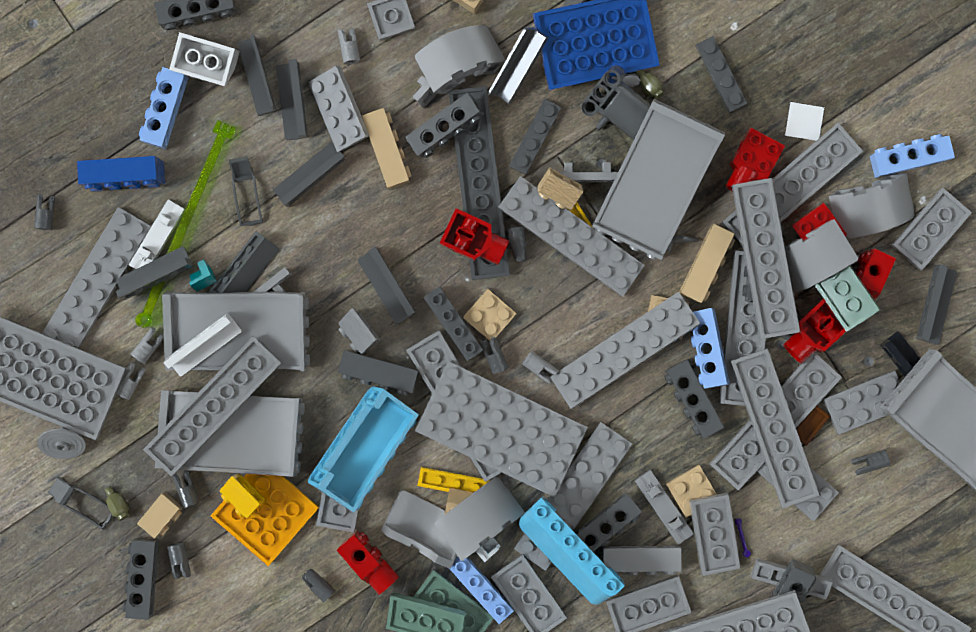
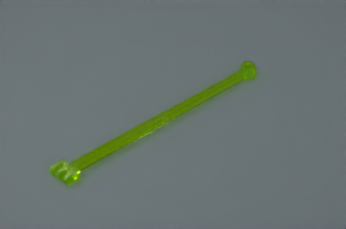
M217 120L212 131L217 136L167 254L180 248L225 139H232L236 127L231 126L229 132H227L229 124L224 123L222 129H220L222 121ZM165 281L152 287L142 313H139L135 318L138 327L147 328L152 324L151 315ZM144 317L148 319L146 324L142 323Z

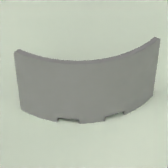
M485 25L464 27L447 33L426 45L415 55V59L433 93L447 94L454 87L466 81L464 77L474 74L475 77L483 74H495L506 61L491 32Z
M907 173L888 175L872 182V187L863 189V186L836 190L829 195L832 214L847 233L846 239L882 232L904 224L915 216Z
M835 219L806 234L807 239H797L784 246L793 293L803 291L827 279L858 260V256Z
M496 476L437 520L435 526L460 560L463 561L488 542V536L492 539L525 512L500 478Z
M401 490L381 531L387 537L409 547L413 544L415 548L420 550L421 554L433 562L450 569L457 556L435 526V522L445 515V510L416 495Z

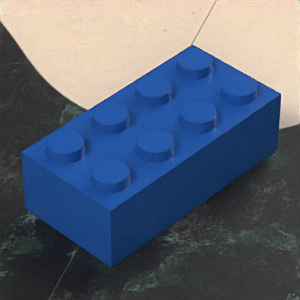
M156 156L77 161L78 184L91 192H101L102 188H110L111 191L121 190V187H129V189H140V186L159 188V184H165L164 161Z

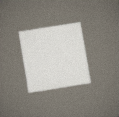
M790 102L785 136L817 141L820 137L824 107Z

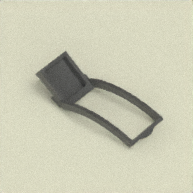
M248 156L229 159L233 193L240 226H253L257 223H263L255 175L250 166ZM253 179L260 220L242 223L235 182Z
M58 476L48 493L62 507L105 530L106 526L112 521L113 516L111 513L103 526L66 504L75 490L86 494L108 508L107 504Z

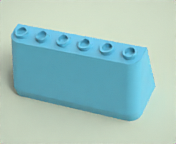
M375 386L371 387L311 473L308 483L350 511L355 512L362 506L366 494L372 491L376 479L385 471L387 462L395 456L397 447L405 441L409 429L415 426L419 414L385 389Z
M542 496L521 516L519 520L521 530L590 603L598 605L616 595L625 586L624 580L593 553L556 514L554 506Z

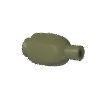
M643 70L635 72L640 78L639 84L649 97L657 100L664 94L662 83L653 74L645 73Z
M111 486L106 488L105 492L108 496L106 503L109 511L119 521L124 520L129 516L127 502L122 495L115 493Z

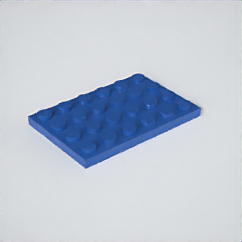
M593 0L533 13L535 28L549 37L541 51L549 90L601 79L609 68L614 65L622 67L625 73L660 66L646 0Z

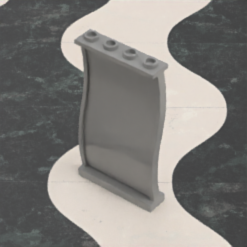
M654 99L592 227L599 234L612 236V239L618 243L625 242L629 244V247L639 252L641 250L646 252V255L651 259L657 260L658 258L662 260L715 152L725 136V132Z
M166 291L162 294L165 359L228 313L242 330L241 333L191 370H221L253 336L281 362L276 369L305 371L306 367L310 365V355L306 354V347H309L310 342L309 335H306V328H309V316H306V309L309 308V298L305 297V292L185 293ZM165 365V370H174L173 367L168 369Z
M928 349L880 406V409L890 415L912 437L944 462L976 491V387L956 371L942 357L943 355L938 350Z
M161 390L158 434L192 400L197 392ZM249 396L189 458L180 470L296 477L301 467V463L298 461V453L302 451V442H299L300 434L303 433L301 415H304L305 403H302V399ZM155 462V468H162Z

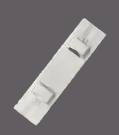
M167 200L129 263L131 267L137 269L157 259L186 209Z

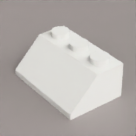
M179 32L169 70L226 86L235 70L240 51Z

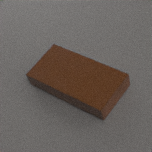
M817 405L796 427L800 442L805 446L810 443L831 417Z

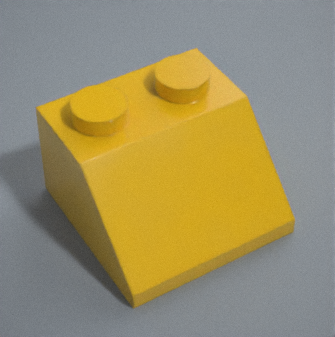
M240 473L233 475L220 489L222 499L228 504L232 503L236 508L235 512L242 518H249L266 501Z

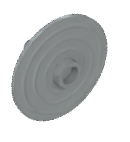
M60 426V429H52L42 433L37 442L41 452L57 459L77 457L84 452L86 447L85 440L81 434Z

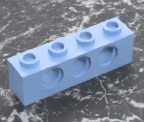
M162 67L161 72H158L156 77L157 86L152 91L150 97L152 102L150 108H147L145 112L146 121L139 131L140 141L162 149L167 148L189 78L188 76ZM172 86V91L169 94H165V88ZM161 104H166L164 112H159ZM156 122H160V128L154 131L153 125Z
M942 134L931 136V140L924 141L922 138L912 141L911 145L905 146V143L894 145V149L887 150L886 147L875 150V153L869 156L875 178L955 158L950 136L942 137ZM927 146L933 149V155L928 154ZM909 151L915 154L914 160L909 158ZM890 155L895 156L896 164L890 162Z
M708 308L694 311V315L700 322V325L693 329L694 336H691L693 348L696 347L697 350L695 362L697 367L700 366L701 371L699 382L705 389L729 385L730 382L715 309ZM702 325H707L708 327L706 335H701L699 332ZM709 343L712 346V351L709 354H705L703 347ZM711 362L716 365V370L713 373L707 371V365Z
M456 556L450 570L497 623L500 624L514 611L512 606L469 557L461 561Z

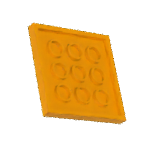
M246 474L244 478L266 501L246 519L245 517H240L235 512L236 508L232 503L228 504L223 500L211 514V517L269 566L318 510L319 506L285 476Z

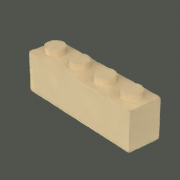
M384 108L362 115L388 190L410 183L409 177L412 175L409 167H404L402 159H405L402 148L398 149L396 141H399L396 130H391L390 123H393L390 113H385Z
M715 224L710 226L679 291L681 296L698 304L702 303V301L706 302L710 294L708 289L711 284L714 285L719 274L716 272L719 266L722 267L727 257L724 255L727 249L730 250L735 242L732 239L734 233Z

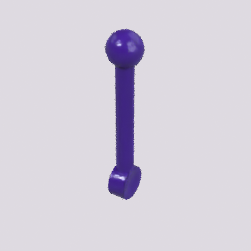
M737 518L735 519V524L738 526L744 549L742 554L744 557H749L751 552L746 546L741 526L742 520Z

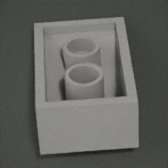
M352 308L338 323L340 325L338 330L344 338L349 337L352 341L350 346L356 353L364 354L381 341L357 309Z

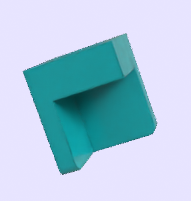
M204 259L197 262L200 270L189 275L191 280L189 284L196 292L217 282L210 265Z

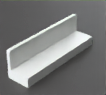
M227 313L167 357L164 364L168 369L173 367L179 376H183L241 333L242 330Z

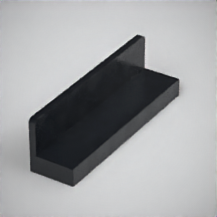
M895 332L880 344L905 377L920 360L919 356L900 332Z

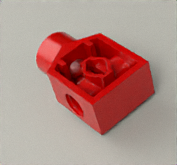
M750 128L729 164L733 173L726 184V188L733 192L732 185L768 179L785 145Z
M824 202L792 224L794 230L803 240L807 239L806 234L835 219L845 237L847 235Z
M455 208L439 244L473 261L482 257L499 265L509 240L492 233L491 224Z
M877 249L861 253L857 260L859 265L855 271L874 300L880 295L896 260L895 257Z
M823 298L798 321L800 332L794 333L783 346L796 361L802 364L815 351L820 353L826 351L846 331Z
M357 530L336 551L360 579L370 584L377 594L380 595L399 576L385 559L381 558L382 553L376 546L372 547L368 541L370 539L363 531L360 533ZM357 550L364 551L365 556H359Z

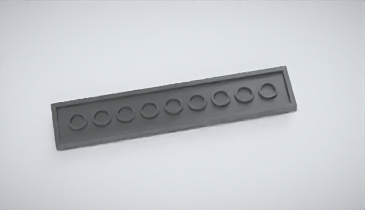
M487 87L449 91L450 104L464 94L469 93L474 97L484 113L478 123L470 124L465 128L464 133L454 136L463 211L491 224L492 233L505 238L502 211L498 208L501 200ZM464 111L459 113V121L464 119ZM507 248L499 265L482 257L476 261L469 259L472 280L510 276Z

